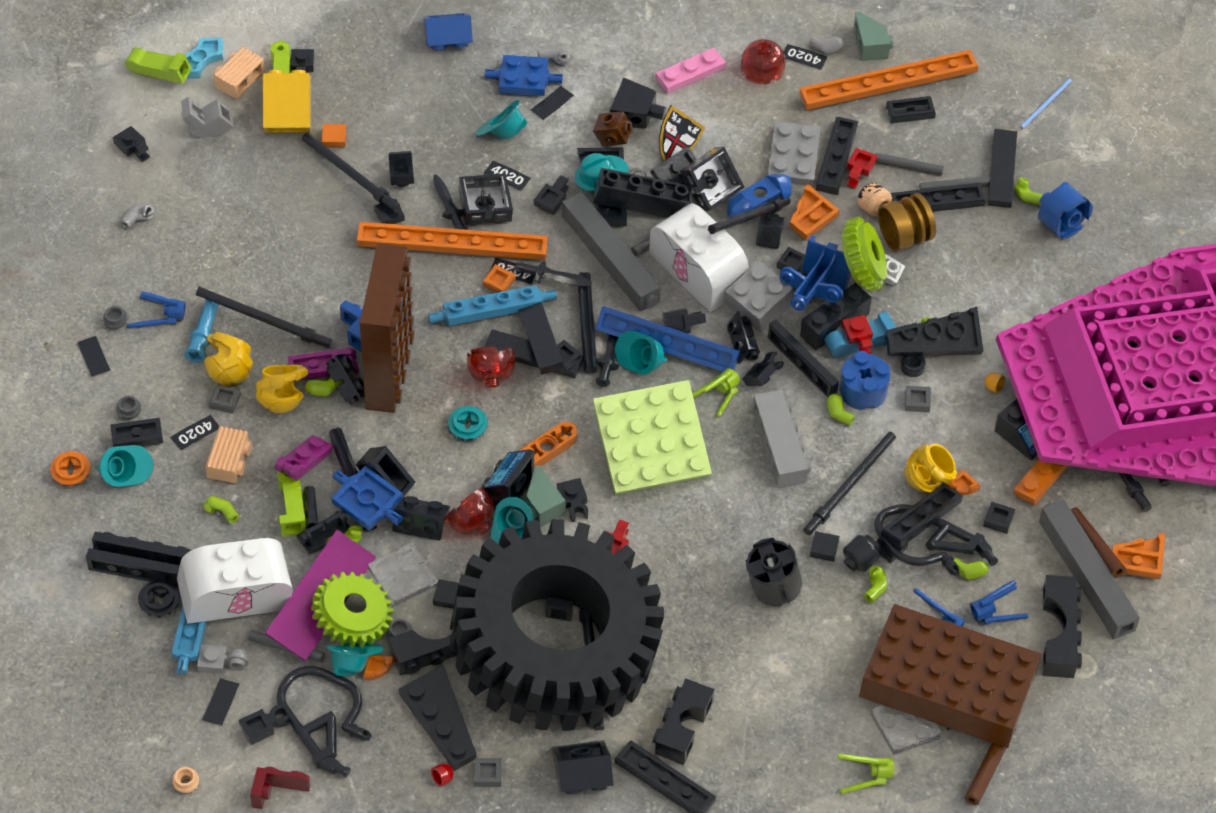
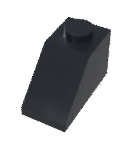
M387 446L369 448L355 464L360 471L367 466L401 491L403 497L416 483Z

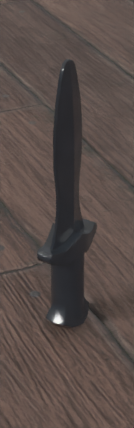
M434 175L435 189L446 209L442 217L451 219L455 229L468 230V227L463 224L460 218L463 215V210L456 208L447 186L438 175Z
M520 260L515 265V272L517 274L526 273L534 275L538 284L541 279H551L572 286L586 287L592 285L590 280L582 276L555 271L546 267L545 261L541 262L539 266L525 264Z
M611 334L608 336L604 357L602 359L597 358V364L601 367V372L595 381L600 387L609 386L611 370H618L619 364L615 363V345L619 337Z

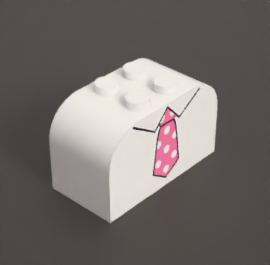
M691 203L651 229L649 254L711 313L727 302L725 290L749 269L747 257L737 241L725 230L710 234L708 226L717 222L698 205Z
M271 538L213 544L193 549L181 559L177 577L187 624L281 611L293 593L282 545L279 541Z

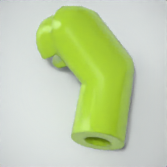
M1018 178L1017 184H1015V191L1020 199L1024 202L1041 206L1040 199L1043 194L1032 192L1028 187L1029 180L1027 178Z
M210 496L203 504V508L208 513H214L216 509L221 511L230 524L238 521L240 517L228 500Z
M958 558L954 559V562L959 566V575L967 580L981 578L989 571V566L985 561L965 564Z

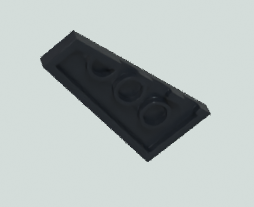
M623 147L577 148L580 163L586 156L593 153H600L605 156H618L624 160ZM595 204L597 211L610 226H627V210Z
M973 307L960 313L959 311L950 313L948 316L941 318H931L926 322L918 324L912 323L889 329L885 333L888 356L981 355L983 352L978 307Z
M443 664L399 688V695L454 771L477 758L475 748Z

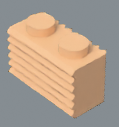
M243 46L237 52L231 53L228 61L223 66H218L213 74L215 87L229 96L238 99L265 72L264 59Z
M219 427L205 466L207 478L236 484L238 476H243L245 471V455L249 456L252 449V441H249L246 430Z

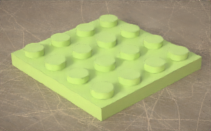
M689 380L593 399L592 402L614 495L711 476V467Z

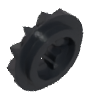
M156 580L146 584L138 595L141 611L146 612L149 617L156 615L159 618L165 614L170 615L174 608H178L180 599L177 588L172 583L164 580ZM154 594L159 598H163V605L162 603L155 602Z

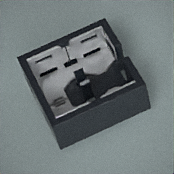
M714 147L680 170L687 185L692 186L695 191L692 195L697 205L704 211H711L744 188L725 147Z
M506 173L459 177L458 190L465 225L485 224V220H492L493 223L512 221L513 207Z

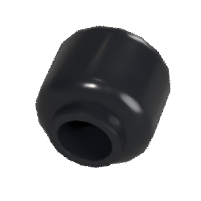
M868 534L865 536L856 535L843 549V554L846 558L843 562L852 571L858 569L861 572H866L879 560V550L881 548Z

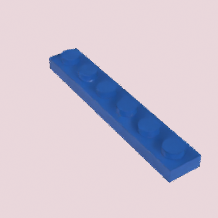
M602 306L595 329L620 337L627 331L639 332L657 340L662 345L665 353L722 372L727 368L735 370L740 350L606 306Z

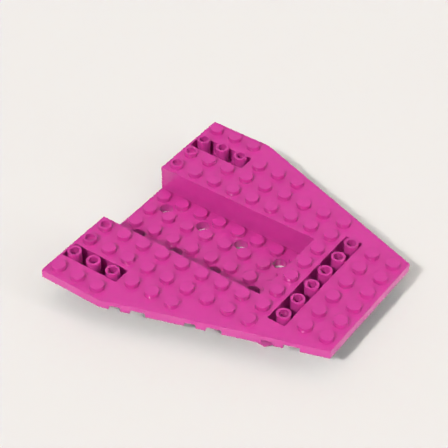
M1216 244L1171 251L1166 257H1159L1147 266L1133 269L1112 279L1109 284L1100 285L1088 294L1074 297L1051 308L1050 312L1036 315L1029 322L1017 324L997 334L995 340L1040 462L1216 486ZM1173 336H1178L1182 338L1184 341L1178 342L1173 338ZM1127 342L1137 344L1138 348L1130 347ZM1192 375L1198 378L1200 382L1192 381L1189 376ZM1143 382L1152 384L1154 388H1147Z

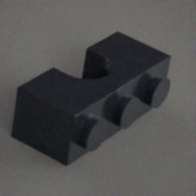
M855 282L843 291V297L839 301L834 303L827 301L802 318L800 336L817 351L825 345V337L829 333L836 331L842 324V320L861 315L868 316L872 297Z
M686 678L682 687L677 686L672 701L675 702L672 708L667 707L662 720L665 723L662 729L657 728L652 743L655 744L656 755L682 765L685 764L694 745L695 731L685 728L681 723L689 719L704 723L713 704L715 689Z

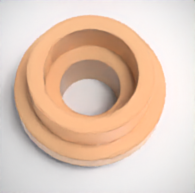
M182 767L174 773L172 783L178 792L189 793L197 788L199 776L192 768ZM185 779L190 780L188 783H181Z

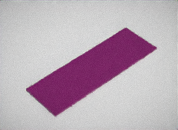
M336 530L265 634L303 661H306L313 649L317 647L324 632L323 627L317 628L316 626L319 620L312 618L315 612L311 610L312 599L318 586L322 585L324 579L330 580L333 574L339 578L341 572H344L346 576L350 575L351 572H354L355 576L367 573L376 556L339 530ZM348 595V596L345 597V599H344V604H345V602L347 601V599L349 598L350 595Z

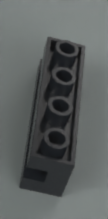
M605 168L600 169L599 178L596 179L594 184L593 203L665 218L670 217L692 202V186Z
M95 531L92 538L93 548L88 549L86 560L88 570L148 582L164 580L172 583L175 587H179L177 577L181 559L192 550L183 546L174 547L157 541L148 542L136 537L127 538L110 532L101 533Z

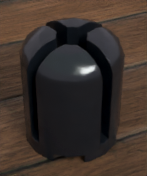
M773 537L762 539L755 543L753 549L748 554L747 560H745L755 596L766 605L773 607L782 606L777 587L782 585L784 595L789 604L798 596L802 587V578L794 549L790 544L777 541ZM771 558L773 567L768 565L767 559Z

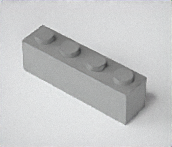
M782 389L754 394L753 412L777 488L806 483L807 474L811 472L809 459L804 458L803 455L804 443L802 438L797 436V421L791 417L789 398H785Z

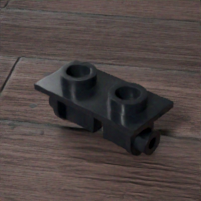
M737 311L728 322L727 331L730 334L733 348L740 350L737 361L738 364H741L744 358H749L750 360L758 359L760 350L756 339H748L754 337L750 319H747L746 316L741 317L740 311Z
M344 354L335 355V359L333 358L326 362L328 366L326 369L335 383L342 379L345 383L340 385L338 389L345 401L352 405L359 401L358 398L365 397L364 381L357 377L353 370L354 364L348 356Z
M336 511L334 515L313 527L303 529L296 537L306 551L311 554L326 546L328 538L332 537L336 530L345 534L350 528V525L346 522L348 517L344 511Z

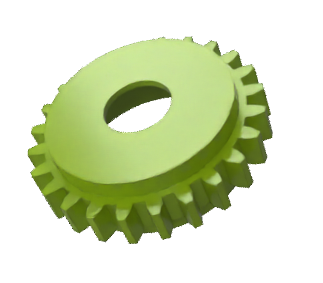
M860 216L846 220V228L842 231V247L851 275L858 285L865 287L866 291L872 292L882 289L884 285L883 280L887 277V262L876 230L869 222H864V219L860 218Z
M341 572L339 578L333 574L330 580L324 579L322 585L318 586L312 599L311 610L315 611L312 618L319 620L316 625L317 628L323 627V635L329 634L332 642L338 640L341 646L348 643L351 648H354L355 644H359L362 648L365 646L366 641L368 644L373 645L375 639L379 641L383 634H386L393 619L391 617L393 609L389 608L392 601L386 600L387 591L382 592L380 590L382 585H375L373 578L368 580L364 578V574L355 576L354 572L346 576L344 572ZM351 594L359 595L364 599L366 609L360 613L349 611L344 604L345 597Z

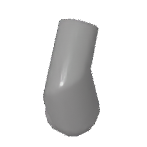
M813 36L809 41L810 47L824 54L839 51L844 45L843 39L840 37L821 40Z
M561 47L538 50V57L551 59L560 65H566L570 62V54Z
M150 204L135 205L120 220V224L124 228L129 229L135 221L148 220L154 215V207Z

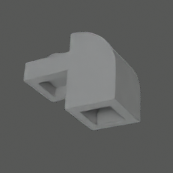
M189 97L181 101V115L184 121L189 124L192 135L200 138L215 137L234 128L232 110L218 99L204 107H201Z

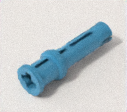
M205 299L197 328L191 332L189 337L190 345L185 349L184 355L188 360L200 363L206 358L205 350L210 345L207 337L210 335L219 304Z

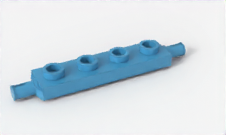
M534 285L443 303L442 312L429 313L428 316L430 324L444 321L448 326L518 313L521 308L540 302L543 305V301L557 299L555 289L541 292Z
M182 607L172 649V657L179 660L176 673L180 675L181 671L182 675L187 674L189 661H198L200 646L203 642L207 621L187 624L184 607Z

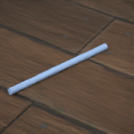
M1066 80L1020 128L1024 129L1072 80Z

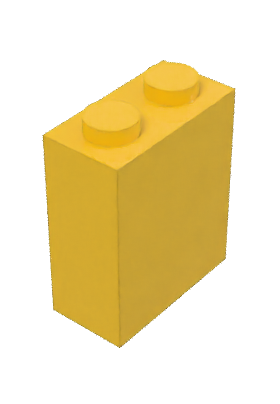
M270 70L268 73H263V129L265 133H311L310 73H305L304 70H292V73Z

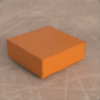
M323 124L322 144L326 147H345L346 124Z
M495 264L482 283L484 287L498 293L507 291L515 281L516 276Z

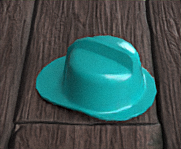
M516 100L509 104L501 113L484 123L476 131L475 135L481 136L491 132L502 139L516 136L527 125L526 119L518 109L520 101Z
M593 153L583 159L581 166L575 172L574 178L576 184L581 189L594 191V184L596 179L599 178L601 168L628 173V164L618 156H605L600 153Z
M624 332L616 342L615 354L619 364L638 374L647 375L658 369L662 362L667 361V358L664 357L662 345L657 340L639 332Z
M117 446L108 449L101 456L99 464L95 468L107 484L120 487L144 483L152 474L154 463L151 454L142 446Z
M508 497L501 500L494 512L491 538L499 544L502 530L511 526L514 527L521 538L525 523L533 521V514L529 506L523 500L516 497Z
M365 643V646L362 648L359 644H355L354 648H351L350 644L326 646L327 649L331 650V664L333 672L337 676H353L362 672L370 655L379 654L384 651L381 645L374 643L373 645Z

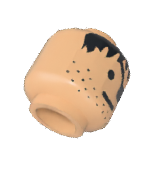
M873 182L861 188L857 199L859 207L872 217H878V208L881 205L892 202L891 193L878 183Z

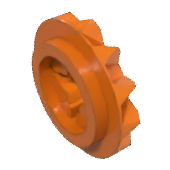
M68 451L58 455L50 466L53 480L59 482L61 486L65 484L71 488L73 484L79 483L82 485L83 480L89 478L91 470L88 458L76 451ZM70 463L74 467L72 475H69L67 471Z

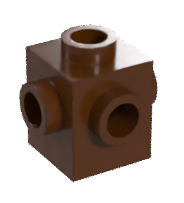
M623 111L603 113L598 115L593 132L602 146L627 144L632 133V124Z

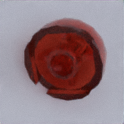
M769 39L755 40L744 49L740 69L746 74V78L756 84H770L771 80L777 78L778 81L785 73L786 57L783 49L776 42Z
M496 346L481 347L471 350V354L468 352L466 354L469 373L477 382L485 383V387H499L500 383L509 379L514 372L516 358L515 351L511 348L504 347L503 352L497 351Z
M480 488L462 500V504L457 509L453 508L445 517L447 523L462 535L471 536L477 532L483 535L492 527L490 522L494 518L496 508L488 492L484 488Z

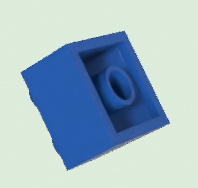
M469 13L423 16L427 46H432V50L446 49L445 45L454 44L455 48L468 47V43L473 42L471 15Z

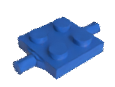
M503 55L502 65L499 70L485 69V78L498 79L499 93L545 96V88L548 83L562 84L563 74L549 73L548 58Z
M367 466L351 477H347L340 470L334 472L332 479H335L342 486L331 498L332 504L369 531L384 518H387L396 526L401 523L403 517L393 511V508L403 499L401 491Z

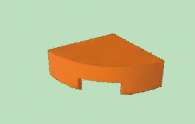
M964 469L956 474V478L949 484L945 483V485L961 495L973 494L979 491L981 486Z
M377 654L370 655L364 669L363 680H374L384 676L391 669L394 657Z

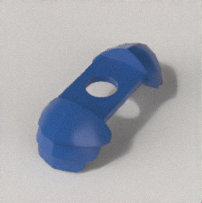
M770 174L743 191L737 192L729 200L727 206L728 217L730 218L759 207L778 195H781L784 199L790 197L792 194L790 176ZM756 189H764L767 195L765 197H757L753 192Z

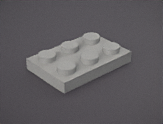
M775 121L768 175L784 174L790 176L791 183L814 186L821 127Z

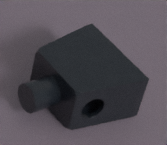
M623 78L610 108V113L623 111L633 128L645 129L651 117L663 120L667 107L656 104L657 92L655 90Z

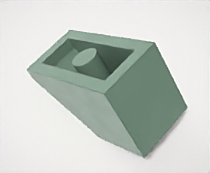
M855 12L853 28L861 60L888 59L889 50L893 49V39L891 35L888 36L886 26L861 12Z
M538 465L534 469L527 493V505L533 514V520H538L539 526L542 527L550 523L552 519L565 515L566 501L540 465Z

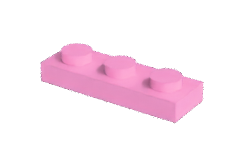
M712 48L657 72L656 80L668 94L725 69L726 62L716 49Z

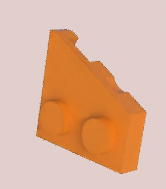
M807 184L801 200H799L796 206V211L790 220L789 227L807 241L811 235H815L839 216L840 210Z
M1157 534V538L1145 541L1143 538H1140L1131 543L1124 542L1113 545L1112 551L1126 568L1124 574L1160 580L1166 534Z

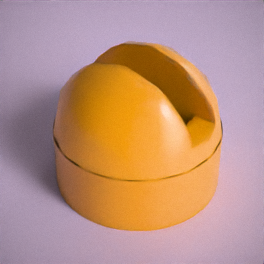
M991 373L985 378L986 388L996 394L1002 390L1005 384V376L999 373Z

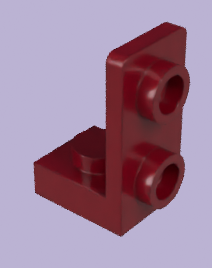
M257 767L250 794L252 808L263 809L264 801L270 798L271 786L309 792L311 787L310 776L301 771L287 772L278 770L275 767Z

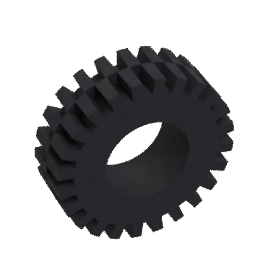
M552 519L548 533L542 535L538 520H533L525 523L521 538L514 527L511 526L502 530L499 544L492 538H489L482 544L479 557L474 554L470 557L465 574H461L450 622V630H452L450 649L451 653H458L455 666L460 676L470 673L468 683L470 691L476 696L489 688L486 703L489 709L497 712L508 701L512 703L509 720L521 724L526 711L529 710L537 713L535 729L548 730L552 715H559L562 731H572L576 727L580 714L583 715L587 726L592 727L600 723L604 710L613 718L622 712L626 699L632 703L639 695L642 683L645 684L648 680L661 640L664 607L658 606L661 596L658 584L648 585L651 574L648 566L643 563L632 568L635 552L628 545H625L616 554L611 553L615 536L603 531L597 542L593 543L587 540L590 525L578 522L574 536H570L564 533V520ZM548 597L573 601V605L586 610L591 615V619L599 632V637L592 643L578 649L557 650L548 648L527 637L518 627L513 613L526 603L548 599Z

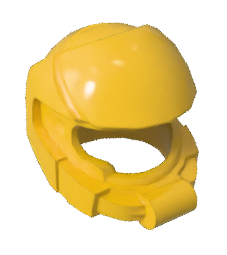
M221 332L210 334L207 340L219 352L204 359L209 377L223 386L236 385L247 380L249 372H251L253 367V360L250 357L252 351L250 345L241 339Z
M272 365L265 367L262 370V379L256 382V399L263 407L276 414H283L294 410L304 397L303 393L295 388L294 381L306 377L308 370L303 365Z
M921 444L909 456L904 466V475L907 482L913 489L922 493H931L942 482L949 484L956 478L957 474L952 455L939 444Z

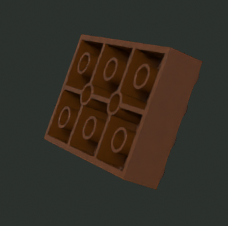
M377 243L360 319L366 410L395 413L396 405L401 404L403 390L400 388L401 384L406 382L407 370H405V364L409 365L411 350L408 349L409 345H413L415 331L413 330L414 316H412L413 302H411L413 287H410L412 272H409L411 257H407V246Z
M894 604L863 676L859 697L1009 748L1036 675L1041 653Z

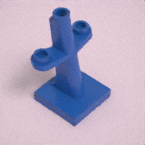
M811 235L808 240L802 273L808 274L807 277L792 267H784L780 271V281L797 289L791 301V306L795 310H803L812 297L825 299L831 303L837 302L843 297V291L848 288L851 272L846 263L844 252L837 250V244L829 242L827 246L815 241L816 236Z

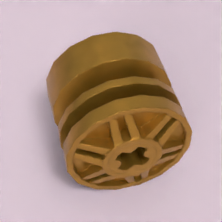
M915 193L910 197L902 198L900 203L892 201L878 208L877 216L881 234L893 252H900L911 248L914 243L919 245L924 241L928 242L935 238L936 223L927 200L921 194Z

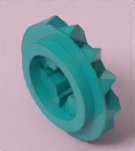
M464 406L452 412L448 425L450 432L455 435L456 439L460 437L466 442L468 439L473 438L476 441L478 436L484 435L486 428H488V420L482 410L473 406ZM470 418V428L466 429L464 424Z

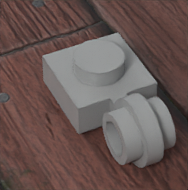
M201 644L197 670L198 672L224 674L225 665H229L234 670H243L248 664V656L241 649H233L227 655V646Z

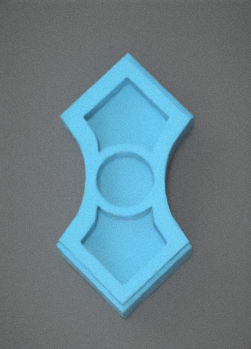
M199 38L196 48L185 54L192 68L186 79L200 78L203 69L207 65L223 60V38Z

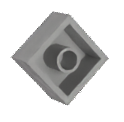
M760 260L725 290L727 305L736 312L740 311L741 317L746 316L747 319H750L751 325L760 333L769 326L770 322L777 319L791 306L794 296L793 288L790 285L783 284L780 281V277Z

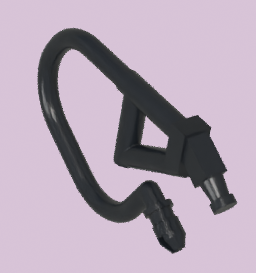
M893 505L878 513L874 521L875 532L897 560L912 566H926L942 561V565L946 567L951 575H959V566L954 562L953 557L949 556L946 552H939L926 557H912L904 554L895 545L880 536L883 529V521L888 516L904 513L913 505ZM941 518L933 523L939 529L926 542L925 546L927 549L974 555L978 552L982 559L985 558L990 566L998 563V559L993 555L992 548L984 539V535L978 532L973 535ZM949 533L967 543L942 540Z
M304 666L290 672L279 685L276 697L277 704L282 706L283 715L288 716L290 725L311 754L316 768H321L332 774H342V776L347 778L351 768L343 766L335 759L337 756V733L334 713L329 711L303 726L288 706L286 692L293 681L305 675L319 676L346 688L352 694L353 707L341 728L349 733L351 737L354 736L359 740L369 741L372 737L371 733L362 727H358L357 724H353L362 709L361 692L352 681L342 676H337L333 672L321 667ZM326 726V748L320 750L310 734Z

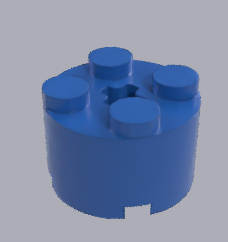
M1064 182L1051 193L1046 192L1041 197L1038 219L1057 236L1067 239L1077 234L1084 227L1081 223L1085 218L1089 220L1093 211V205L1072 185Z
M859 351L847 359L842 366L839 391L842 394L843 401L850 407L858 410H865V407L873 406V408L880 406L885 401L890 381L889 364L865 351Z

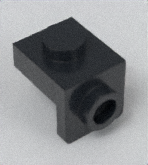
M390 152L388 156L391 185L405 187L409 184H414L412 152Z
M776 213L762 215L758 224L756 245L778 249L785 218L780 217Z

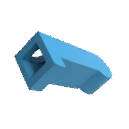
M887 311L878 314L877 319L868 321L873 332V338L871 339L873 347H870V349L885 345L886 331L896 328ZM842 330L833 331L825 337V344L833 357L838 358L859 352L857 343L849 344Z

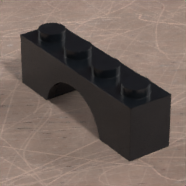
M1046 575L1043 585V610L1051 613L1059 620L1063 632L1056 638L1046 641L1043 652V676L1074 678L1076 669H1081L1082 653H1078L1077 646H1081L1082 632L1077 631V624L1081 623V609H1077V602L1080 603L1081 587H1077V577Z
M410 630L388 638L389 651L391 656L394 657V663L400 676L406 673L414 674L421 668L429 665H439L446 659L457 657L458 654L451 653V635L442 639H427L418 635L414 630Z

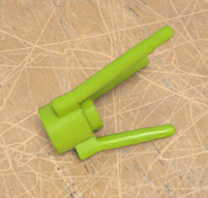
M727 368L711 382L692 393L693 398L714 387L721 393L728 392L727 397L716 413V416L720 417L732 397L738 392L736 386L740 383V378L734 370Z
M837 754L838 759L869 763L870 775L876 777L874 780L840 789L841 794L874 785H886V779L893 778V758H870Z

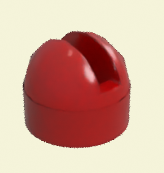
M443 763L431 769L432 778L439 787L452 781L454 771L450 765Z

